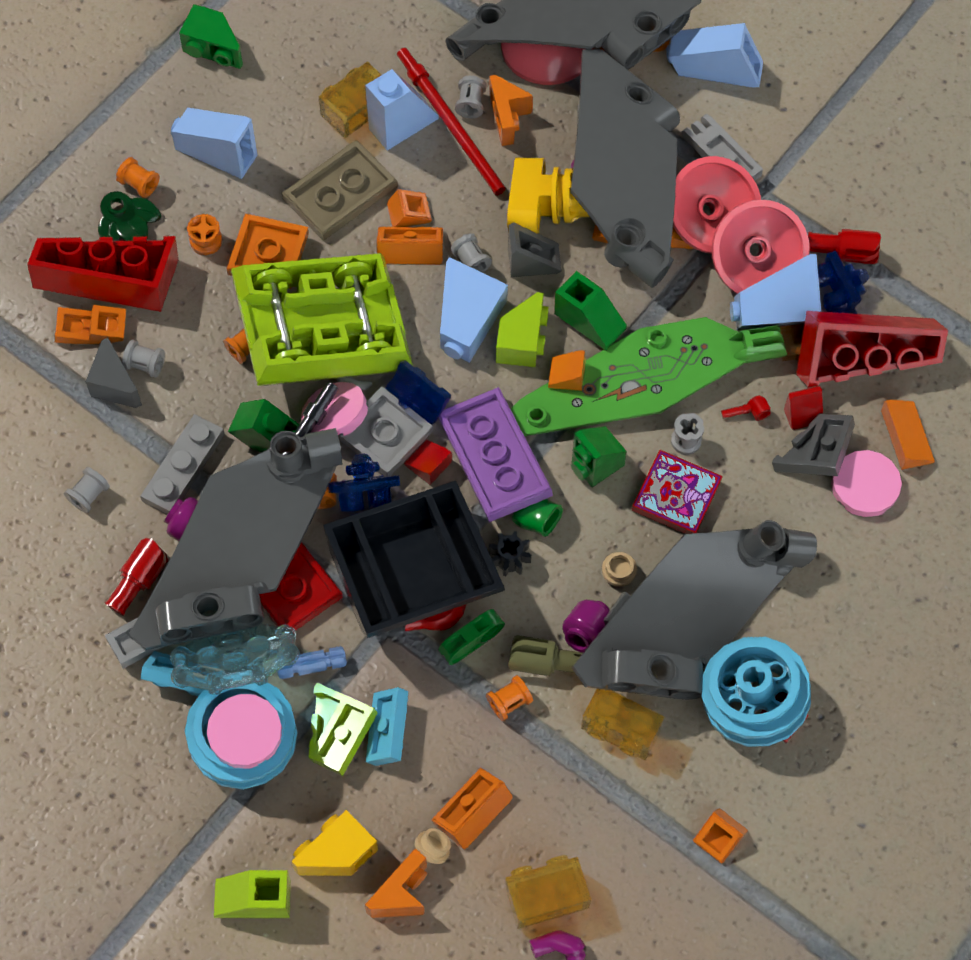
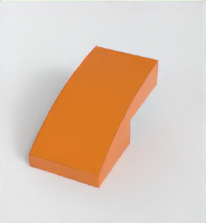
M93 305L92 311L58 307L54 342L100 344L106 338L111 343L121 342L124 340L126 309Z

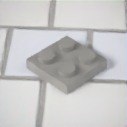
M381 386L366 402L368 412L362 424L352 433L346 436L340 434L338 438L386 478H389L433 432V426Z

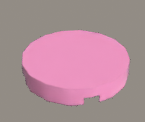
M349 382L333 383L339 390L326 408L327 414L320 425H315L311 433L336 428L338 435L343 434V436H346L359 427L368 412L367 400L361 388ZM323 388L317 390L308 398L302 408V413L310 402L314 403Z
M863 450L854 451L844 457L839 475L832 477L831 485L834 497L845 506L844 509L851 514L872 517L885 513L887 509L895 504L900 494L902 482L898 469L890 459L881 453Z
M239 694L226 698L215 707L208 720L207 737L211 750L221 762L233 768L250 769L258 766V764L265 760H269L275 754L281 743L282 725L277 710L269 701L257 695Z

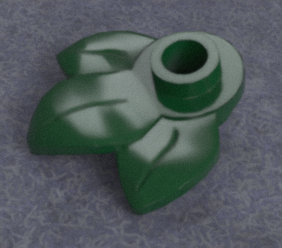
M110 192L103 197L100 205L103 217L98 225L99 237H113V241H119L120 238L124 241H133V237L147 236L148 240L147 223L159 221L161 213L151 201L145 198H130L123 192ZM118 202L122 204L123 208L116 211L112 209L111 204Z

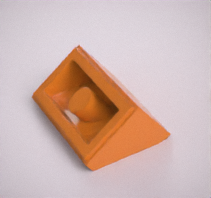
M378 227L377 254L381 253L384 255L386 264L440 265L443 262V228Z
M884 401L881 412L901 470L934 463L935 460L914 401Z
M480 767L431 820L458 846L466 849L510 803L513 796L504 782Z

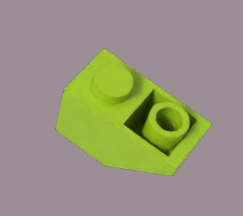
M535 293L500 318L496 345V363L536 367L537 355H544L546 337L545 335H540V326H547L549 306H543L544 293Z
M248 870L216 879L214 918H290L291 880L288 870Z

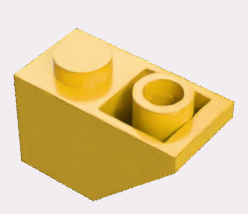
M345 810L340 816L337 814L331 816L320 829L322 833L312 842L310 840L303 842L293 854L295 858L291 862L294 871L299 876H352L378 851L377 840Z

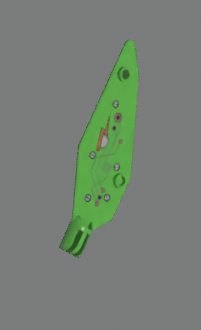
M707 317L644 327L614 343L607 350L604 349L586 360L582 391L548 388V383L521 398L511 408V411L524 436L659 414L744 363L786 357V346L784 345L779 324L738 332ZM536 417L541 418V419H539V420H533V418H536Z

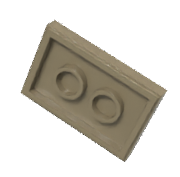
M356 139L282 192V199L324 241L397 188L398 181Z

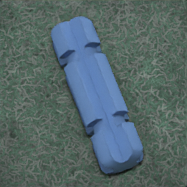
M339 646L329 648V652L325 653L324 650L295 655L296 658L290 659V656L278 658L276 660V668L279 678L285 679L294 677V673H299V676L326 671L327 667L332 666V669L345 667L347 661L344 648Z

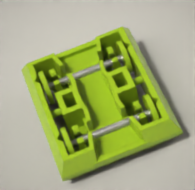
M381 253L251 264L231 269L257 386L384 374L413 369L393 284L390 281L384 255ZM289 287H297L296 292L287 293Z

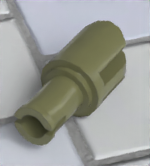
M517 635L512 640L508 666L513 671L550 676L555 670L575 673L572 666L583 653L558 649V645H555V641Z

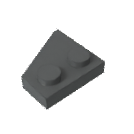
M819 414L805 431L799 433L791 441L792 449L783 457L777 455L773 459L774 471L838 476L855 427L853 416Z

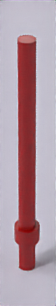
M407 48L400 49L397 52V56L407 69L408 78L414 86H419L496 196L502 194L506 187L428 79L429 73L425 67L416 62Z

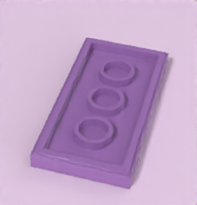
M499 387L437 412L441 426L489 523L553 496L552 489Z

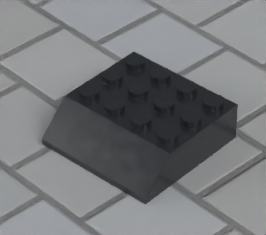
M456 480L323 525L330 554L359 627L367 638L505 591L502 580Z

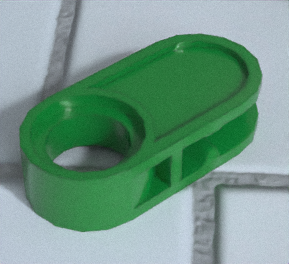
M494 609L487 610L449 636L439 646L438 651L442 656L444 655L449 665H454L494 638L504 628L505 623Z

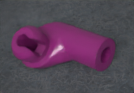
M555 930L529 940L535 958L554 951L565 954L566 960H584L586 957L584 951L585 944L581 938L562 930Z

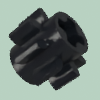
M514 531L512 535L506 536L498 533V544H489V553L495 555L492 561L495 567L499 566L503 570V576L505 577L508 572L515 571L521 575L522 563H531L532 554L525 552L529 549V539L522 541L517 537V531Z

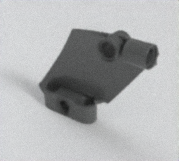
M501 0L497 4L485 3L481 5L476 11V17L448 36L445 42L453 57L461 62L485 44L528 43L583 49L602 47L604 52L629 70L682 30L689 20L691 10L699 5L701 0Z
M583 49L581 54L578 124L570 193L592 218L608 241L604 250L606 260L615 267L629 266L628 269L653 288L664 278L674 261L670 257L675 205L677 138L670 132L679 125L680 115L671 103L606 52L598 49Z
M336 428L307 433L303 437H299L291 431H281L272 437L270 449L209 476L172 557L129 633V637L144 649L149 650L251 629L259 626L264 621L259 594L277 590L311 524L336 467L343 465ZM284 452H293L289 455H282ZM208 610L217 611L212 616L202 615L204 612Z
M766 520L753 529L683 535L572 666L573 671L584 687L682 700L701 698L703 668H706L710 658L724 645L729 644L773 589L794 567L802 568L814 559L817 551L816 536L811 532L782 528L777 522L772 520ZM651 668L656 672L657 678L654 677Z

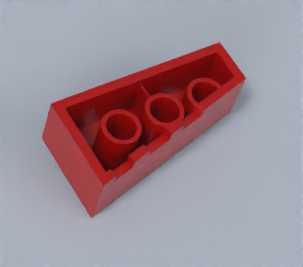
M147 236L133 237V241H113V237H100L96 241L84 242L81 237L37 238L27 265L34 289L161 312L179 259L176 236H163V240L147 241Z
M807 311L796 375L809 388L820 386L822 382L833 380L841 382L847 381L849 377L865 374L874 376L882 374V371L897 368L899 370H906L942 363L948 330L934 318Z

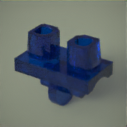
M836 251L827 253L824 263L818 265L819 288L830 285L833 292L824 294V307L827 312L857 314L855 308L862 300L860 296L867 292L863 284L868 281L869 274L866 269L855 270L853 264H847L844 267Z
M406 360L400 362L394 377L385 387V389L399 399L398 405L404 410L411 408L431 425L436 423L451 399V394L443 387L439 388L426 377V373L418 367H413Z
M357 454L353 457L351 465L346 466V474L348 476L353 475L354 479L330 482L328 485L329 493H338L341 511L351 512L364 509L363 491H367L369 507L375 508L392 502L391 487L400 486L399 475L388 477L383 475L374 476V472L380 470L379 463L373 462L368 454Z

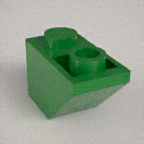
M193 4L179 32L183 52L195 58L202 57L215 61L221 66L241 69L243 62L240 45L223 12Z
M578 271L555 292L554 314L603 349L607 350L627 329V324L604 290Z
M266 399L240 403L228 432L251 449L262 453L270 449V441L275 434L281 431L295 432L299 424Z
M606 426L582 429L574 433L571 468L580 480L583 481L585 479L592 488L625 466L627 451Z

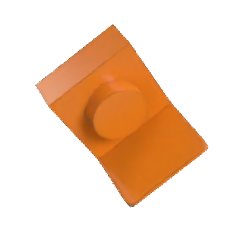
M491 75L489 76V96L501 145L514 144L515 131L520 130L518 116L528 115L533 112V96L503 78Z
M414 849L365 904L366 913L371 918L425 914L424 906L407 889L409 887L412 890L416 889L427 875L425 871L427 868L426 857L417 849Z

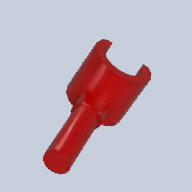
M758 395L750 399L747 404L721 410V414L724 419L751 412L755 420L760 421L771 415V407L763 396Z

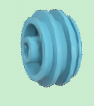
M744 637L724 645L710 658L702 675L701 697L711 725L727 740L746 747L770 746L788 739L803 725L811 707L810 676L801 657L785 643L768 637ZM772 672L778 674L779 677H772ZM733 678H735L736 684L732 687H727V685L733 680ZM758 682L759 686L752 687L751 683ZM779 692L788 694L783 702L775 699ZM737 701L742 704V708L737 711L729 705ZM759 709H764L767 711L763 714H755V712Z
M235 676L219 680L201 692L189 709L185 727L189 753L203 775L223 787L247 789L263 785L280 774L294 754L298 734L291 704L282 692L261 678ZM239 694L257 695L269 701L277 710L282 725L281 743L275 754L269 760H265L258 764V766L250 769L233 768L221 762L211 750L207 737L208 720L215 707L226 698Z

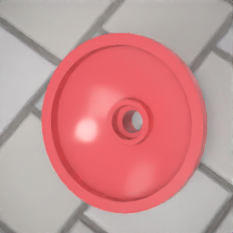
M501 43L503 59L507 66L517 76L528 82L540 85H557L573 80L581 74V54L583 48L528 43Z
M708 156L690 162L676 175L673 219L675 231L689 246L701 252L712 254L713 236L723 217L742 203L761 200L756 182L745 168L724 157ZM704 205L709 206L711 209L710 215L704 212Z
M752 200L730 210L718 224L712 240V260L715 270L722 282L737 294L809 255V239L802 221L791 209L771 200ZM754 243L759 247V252L755 256L750 253V247Z

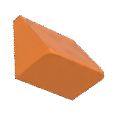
M398 189L387 202L392 227H409L432 221L426 193Z
M585 350L552 357L548 388L582 391L586 363Z
M718 808L709 817L693 839V842L723 864L748 830L722 809Z

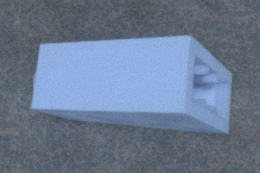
M745 23L680 30L671 38V44L667 46V60L670 64L672 63L678 76L752 88L760 86L763 60Z
M393 69L365 85L369 130L387 151L439 119V115L426 100Z
M187 108L181 118L175 119L171 127L175 150L240 179L244 177L257 157L252 119L246 116Z
M809 254L739 292L734 297V301L730 302V317L732 322L736 321L737 330L755 329L778 324L780 327L804 325L807 311L821 312L817 255Z
M449 257L445 270L440 349L451 358H461L470 363L507 302L508 285Z

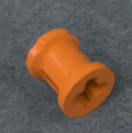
M128 157L122 162L116 173L117 182L122 185H130L137 190L138 195L142 198L149 197L155 191L160 179L158 173L147 171L139 166L138 161L133 157Z
M243 329L233 338L227 337L223 340L228 352L240 364L244 363L246 356L250 354L245 330Z
M518 675L511 679V683L495 693L492 691L486 693L489 705L501 721L508 719V714L523 704L529 705L534 701L529 689Z

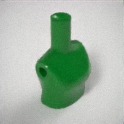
M544 499L513 512L512 521L524 530L536 532L546 537L560 521L563 508L562 505Z

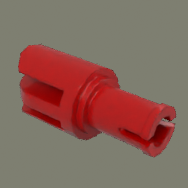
M842 229V232H838V235L808 232L809 253L836 254V258H839L841 262L876 264L879 261L881 234L878 232Z
M145 538L139 542L120 569L122 573L120 576L123 579L105 602L109 608L122 616L125 615L126 610L140 590L144 591L151 588L153 582L169 560L168 555L154 540Z

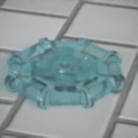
M261 623L259 626L251 629L193 640L184 647H176L170 654V661L173 664V671L171 673L172 683L180 688L191 686L208 690L211 695H219L222 690L254 683L259 686L266 684L271 675L284 666L295 664L299 659L300 651L295 645L296 631L286 624L278 627Z

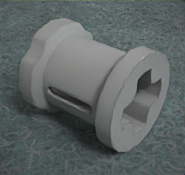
M464 76L459 80L460 98L455 104V111L458 115L472 119L478 118L483 114L481 100L482 94L486 92L487 87L483 79L476 76Z
M474 234L463 235L452 244L450 248L452 254L459 257L463 264L484 273L491 266L492 259L479 248Z
M130 340L125 348L122 364L125 369L136 368L148 372L150 377L156 378L163 367L165 351L161 348L156 350L140 346L138 341Z
M694 413L681 414L674 422L675 430L671 437V444L680 454H694L701 446L704 433L703 420Z
M90 467L85 468L83 471L84 476L72 489H67L64 492L67 500L84 513H88L91 510L90 504L102 491H107L110 488L107 480Z

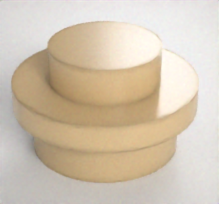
M615 552L608 555L602 564L604 579L614 586L630 584L637 573L635 560L624 552Z
M430 828L427 831L421 832L416 837L415 847L426 857L427 862L442 864L449 857L451 842L444 832L436 828Z

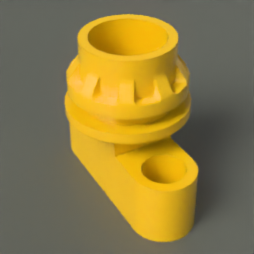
M515 158L507 211L508 231L509 225L514 222L539 234L541 216H552L553 224H560L561 217H564L565 223H572L580 217H590L570 193L573 168H566L564 174H561L560 167H554L552 175H546L545 158Z

